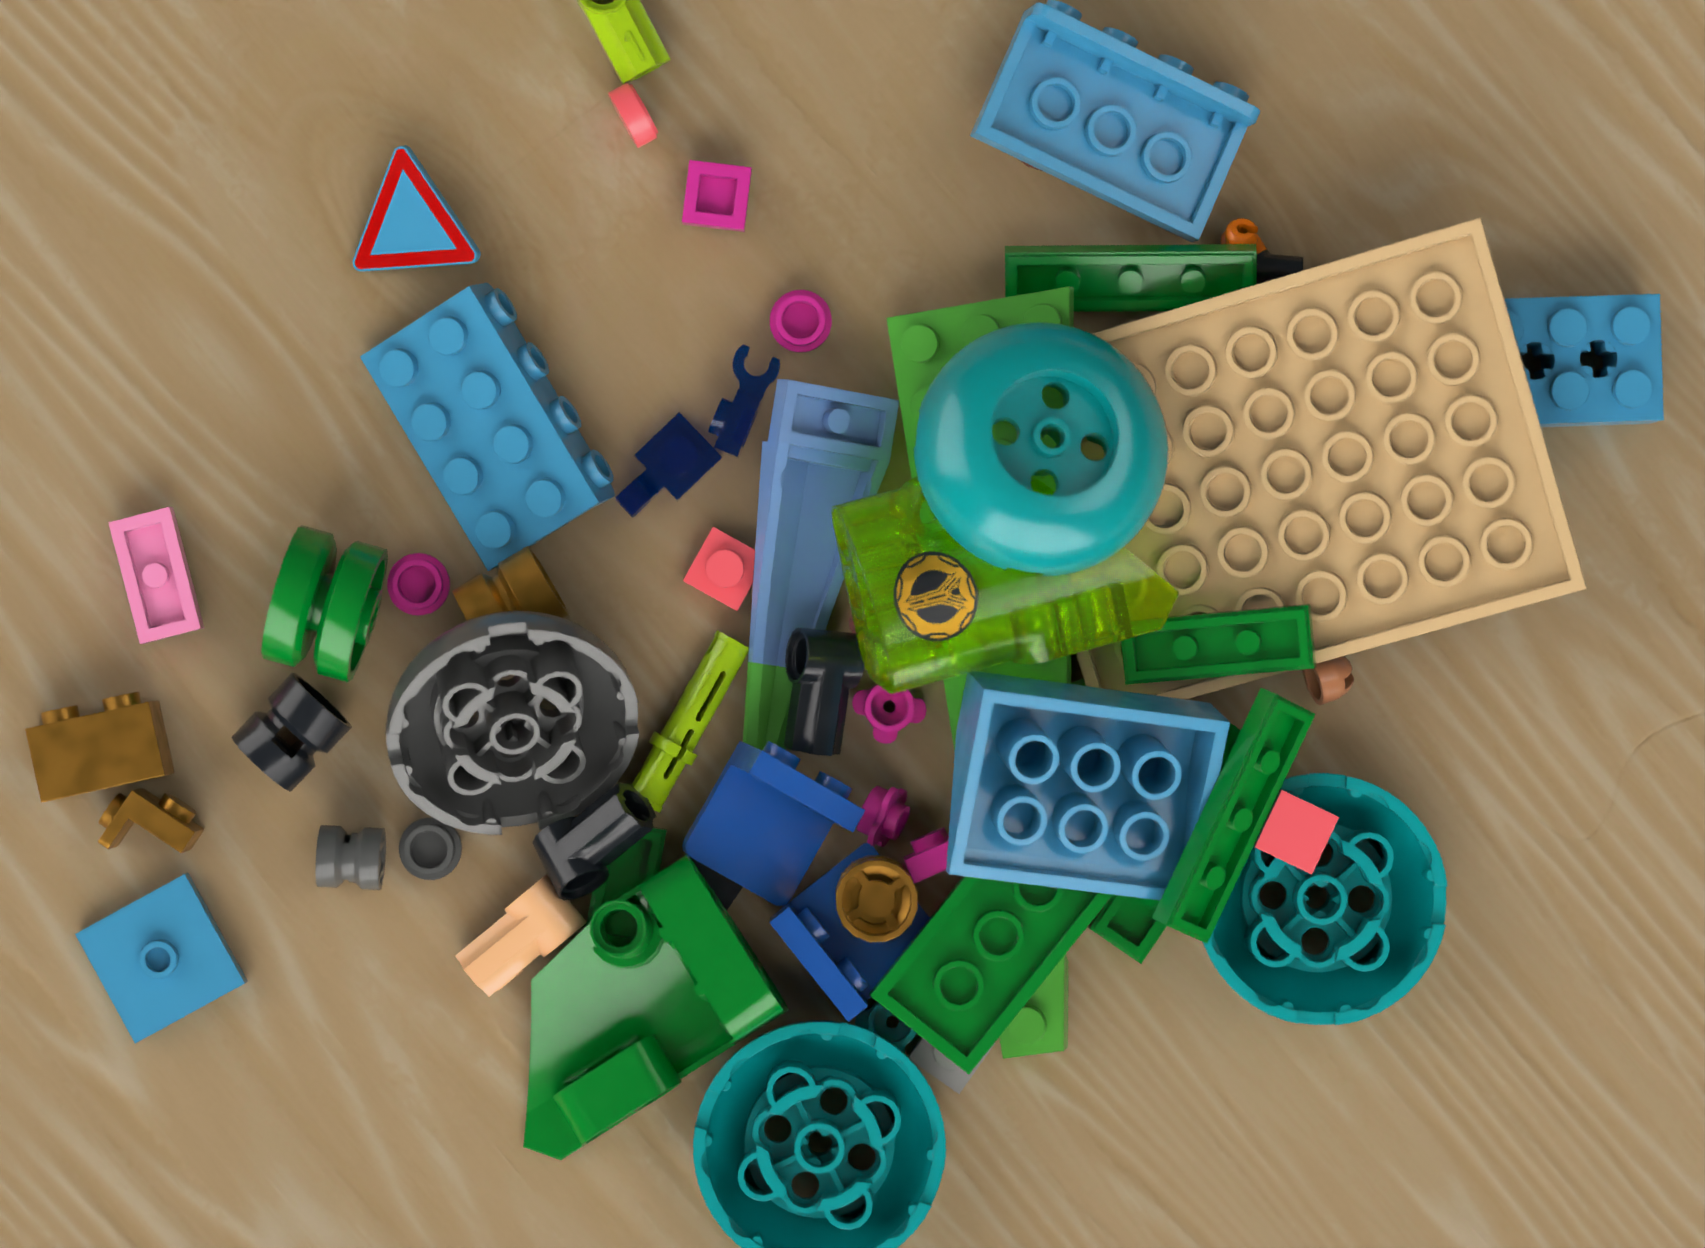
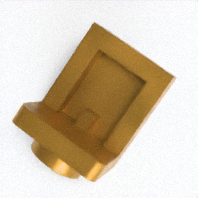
M144 788L132 790L128 797L118 793L108 805L99 820V824L106 828V830L98 840V843L107 849L118 847L135 822L178 852L183 853L192 849L205 829L192 821L197 812L177 797L165 792L162 798L159 799Z

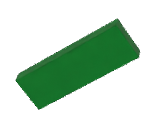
M1310 604L1119 622L1125 685L1314 669L1316 667Z

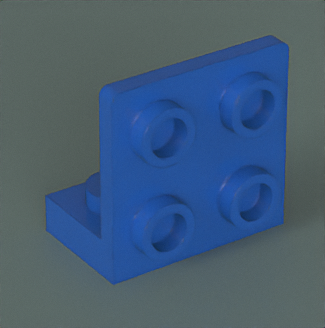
M867 842L861 844L773 914L769 921L771 926L848 1022L868 1007L867 1000L871 998L869 995L871 990L930 918L918 903V909L912 924L900 936L886 942H868L855 937L843 926L836 911V886L841 873L853 861L867 855H880L873 845Z

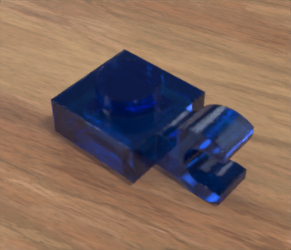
M744 344L738 348L732 362L733 371L740 387L733 402L722 397L708 430L709 433L718 436L714 446L715 450L739 459L767 389L774 383L780 372V359L773 357L769 363L768 370L763 375L753 376L749 374L745 369V360L749 355L750 347Z
M679 412L634 455L646 470L620 492L615 499L632 518L641 512L664 488L678 502L722 460V456Z

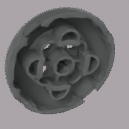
M506 611L476 617L456 625L432 640L415 656L401 675L393 691L386 719V744L390 765L400 788L407 797L430 817L446 825L472 833L502 835V827L522 826L538 823L539 830L558 820L574 817L582 813L608 792L623 775L634 755L639 738L637 726L638 700L626 668L612 649L599 637L579 624L555 615L533 611ZM508 675H515L510 679L500 680L502 677ZM545 698L553 703L557 709L546 710L540 706V703Z

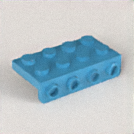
M1048 0L1046 4L1035 3L1025 10L970 136L1190 242L1198 241L1247 127L1256 123L1261 111L1254 105L1247 103L1249 95L1240 88L1219 81L1215 82L1214 85L1208 84L1192 76L1193 67L1176 57L1160 54L1157 59L1137 49L1138 41L1123 31L1111 27H1104L1100 31L1080 21L1082 14L1068 4L1057 0Z
M481 283L468 286L360 356L486 569L490 571L497 568L498 563L527 546L531 547L595 506L613 498L615 492L611 485L614 478L610 466L598 451L590 450L578 430L581 428V420L576 409L567 398L557 395L546 375L549 374V366L545 357L533 343H526L514 323L517 320V313L512 302L499 288L494 289L489 283Z

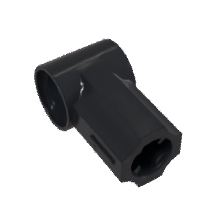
M796 628L792 632L788 640L785 657L786 673L788 679L793 683L784 740L785 748L812 755H840L849 691L859 684L865 667V645L858 633Z
M617 783L577 817L558 820L542 829L533 840L534 848L560 899H577L601 887L609 877L607 866L654 829L653 819L657 816L649 800L637 792L632 784Z

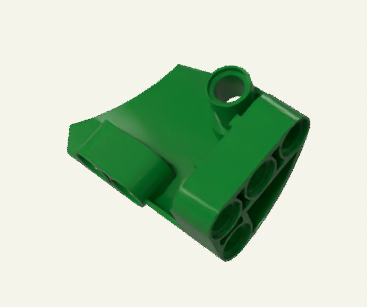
M687 854L619 898L602 904L594 912L590 923L531 979L530 1063L524 1148L563 1160L682 1083L681 1079L789 1011L783 997L751 946ZM627 911L633 915L637 922V934L629 945L617 947L609 941L606 934V926L614 914Z

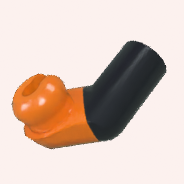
M1237 218L1232 220L1222 233L1221 244H1256V284L1303 271V257L1270 254L1257 234L1258 227L1249 219Z

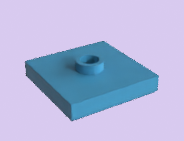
M189 873L183 874L75 934L135 1044L248 982Z

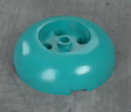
M1032 322L1007 326L980 336L957 352L944 365L930 384L919 409L914 460L918 480L931 511L949 535L963 548L987 563L1004 570L1009 567L1025 572L1042 573L1043 576H1058L1075 573L1095 566L1116 554L1135 537L1153 513L1160 498L1166 478L1169 449L1165 420L1159 402L1151 386L1132 361L1105 340L1081 329L1062 324ZM1044 387L1057 389L1063 395V408L1052 409L1044 404L1041 394ZM999 421L1010 422L1017 431L1016 442L1011 445L999 444L992 436V426L996 425ZM1040 433L1043 437L1048 435L1055 441L1056 446L1054 449L1048 448L1042 443ZM1086 437L1087 441L1100 445L1104 451V458L1098 461L1087 459L1081 451L1080 444L1082 439ZM1032 475H1051L1056 483L1055 493L1049 496L1034 492L1030 482Z
M1309 773L1285 778L1281 790L1339 817L1328 840L1332 849L1331 859L1323 866H1316L1313 874H1310L1253 847L1208 943H1202L1211 962L1226 983L1243 999L1263 1012L1296 1024H1348L1366 1019L1395 1004L1419 982L1428 970L1437 954L1446 924H1444L1446 887H1448L1446 872L1441 855L1427 828L1416 814L1391 793L1374 784L1346 775ZM1271 881L1282 884L1286 892L1284 902L1277 908L1265 907L1260 901V889L1264 884ZM1313 885L1321 888L1324 887L1327 892L1325 903L1318 908H1311L1306 903L1309 899L1306 896V891ZM1356 886H1367L1373 892V905L1365 912H1356L1348 904V895ZM1310 928H1321L1325 931L1328 938L1327 947L1319 954L1307 953L1302 947L1301 940L1303 934Z
M811 1020L784 1025L763 1033L739 1049L722 1066L709 1085L699 1108L693 1138V1159L698 1185L708 1209L723 1231L741 1248H898L916 1231L932 1207L945 1167L946 1137L941 1111L933 1090L925 1076L903 1051L885 1038L862 1027L844 1022ZM832 1087L843 1090L848 1099L845 1109L836 1114L826 1112L820 1104L822 1093ZM775 1115L787 1118L792 1128L789 1137L779 1142L769 1139L764 1131V1124L767 1119ZM819 1131L823 1136L829 1135L832 1144L824 1152H815L808 1146L809 1136ZM860 1143L869 1145L875 1152L874 1163L864 1170L854 1168L848 1160L850 1149ZM804 1171L813 1173L819 1181L817 1192L807 1198L800 1197L792 1188L793 1178L798 1173Z

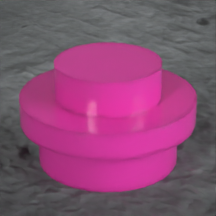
M794 290L784 294L775 302L770 313L772 335L782 347L792 352L804 353L818 348L825 342L831 331L832 316L827 303L819 295L808 290Z
M423 553L409 554L399 559L391 568L387 579L388 594L394 605L401 611L411 615H427L438 610L445 603L450 592V577L445 566L437 558Z

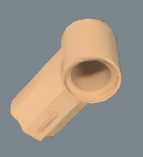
M548 874L504 909L506 914L455 955L467 975L489 997L523 971L522 969L540 954L543 958L587 922L569 900H562L558 897Z

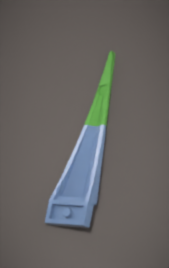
M777 379L768 441H762L743 730V742L762 751L768 741L786 750L784 740L793 684L788 679L785 665L788 640L796 628L826 630L849 563L890 463L899 400L789 379Z

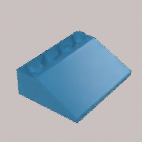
M968 670L956 730L947 873L949 875L1161 900L1220 775L1230 721L1208 702Z

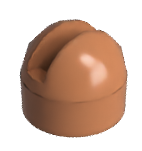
M1345 656L1316 663L1314 669H1302L1308 691L1318 705L1341 698L1347 694L1354 682L1351 673L1352 665Z

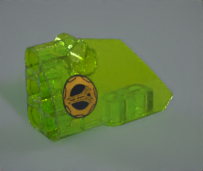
M918 476L906 481L899 489L832 506L833 529L861 657L869 677L890 694L1009 661L1017 664L1041 663L1161 630L1179 594L1174 587L1125 547L1095 566L1075 573L1058 576H1043L1042 573L1025 572L1009 567L1004 570L991 565L963 548L949 535L937 518L928 523L921 522L920 509L926 499L923 495ZM1031 478V488L1034 492L1049 496L1055 493L1039 479Z

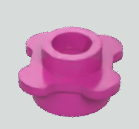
M895 669L885 671L881 676V681L871 689L857 691L852 700L854 711L857 714L865 715L873 727L872 734L874 739L883 744L894 742L898 731L909 723H920L925 718L927 711L925 702L919 698H914L905 686V675ZM888 700L893 701L896 706L895 710L891 713L883 709L884 703Z
M877 785L870 791L862 806V809L866 811L856 827L857 831L868 835V844L884 847L889 839L896 840L901 835L910 814V807L905 805L908 794L906 790L895 787L887 790Z

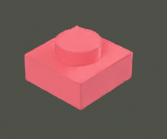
M712 527L683 581L738 611L753 585L755 549Z

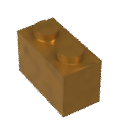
M138 691L102 699L104 711L80 716L78 705L42 712L43 725L25 729L41 803L174 774V766L159 700L141 703Z

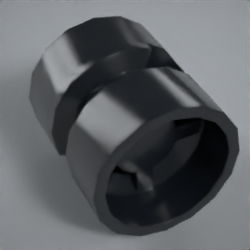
M291 673L270 695L268 700L271 709L267 713L254 712L232 736L234 743L262 772L289 792L293 791L316 766L313 755L317 751L328 753L352 728L348 720L332 703L295 673ZM284 725L299 738L292 746L277 734Z

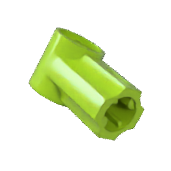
M577 0L622 85L637 80L671 61L640 0H614L608 4H597L592 0Z

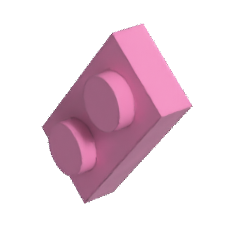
M166 507L108 522L139 643L145 644L203 629L204 624L173 507Z

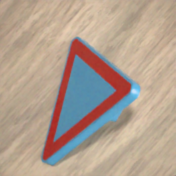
M406 145L395 148L352 261L354 268L361 272L461 265L477 262L481 256L479 248L412 149Z

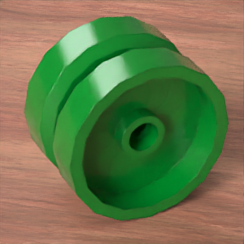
M302 525L297 528L290 541L274 586L263 632L262 656L263 659L294 667L307 656L316 636L313 658L317 673L350 682L359 667L378 617L387 570L388 549L356 541L345 549L335 570L337 547L333 534Z

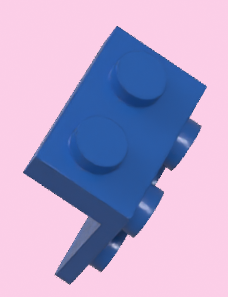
M739 741L684 838L682 848L684 853L772 904L783 906L791 900L833 823L854 832L866 810L847 800L853 789L837 779L819 771L815 780H812L798 772L796 768L801 759L780 746L768 741L762 751Z

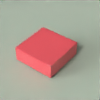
M1280 789L1253 847L1307 873L1313 874L1339 817Z

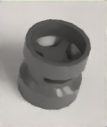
M321 825L316 848L315 875L317 887L337 888L344 880H349V882L356 883L361 889L381 890L386 862L385 828L365 827L359 833L347 835L342 826Z

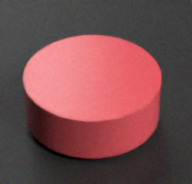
M625 83L608 93L615 110L637 148L657 138L658 131L632 84Z

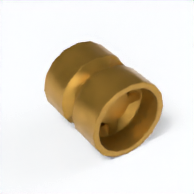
M529 546L498 563V575L493 578L481 573L452 590L467 621L483 615L506 611H533L562 618L570 615L556 587Z
M867 855L853 861L841 873L836 886V911L843 926L855 937L868 942H886L900 936L912 924L918 909L917 890L909 871L897 860L884 855Z

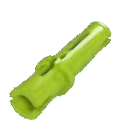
M718 630L714 633L715 637L692 678L687 683L682 696L661 733L654 731L649 743L653 744V747L632 783L636 791L649 800L653 810L661 813L662 806L685 765L692 766L698 755L693 751L749 653V647Z

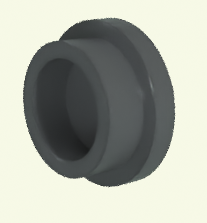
M432 817L422 818L409 825L402 834L399 843V855L404 867L412 875L424 880H436L445 877L456 868L462 855V842L454 827Z

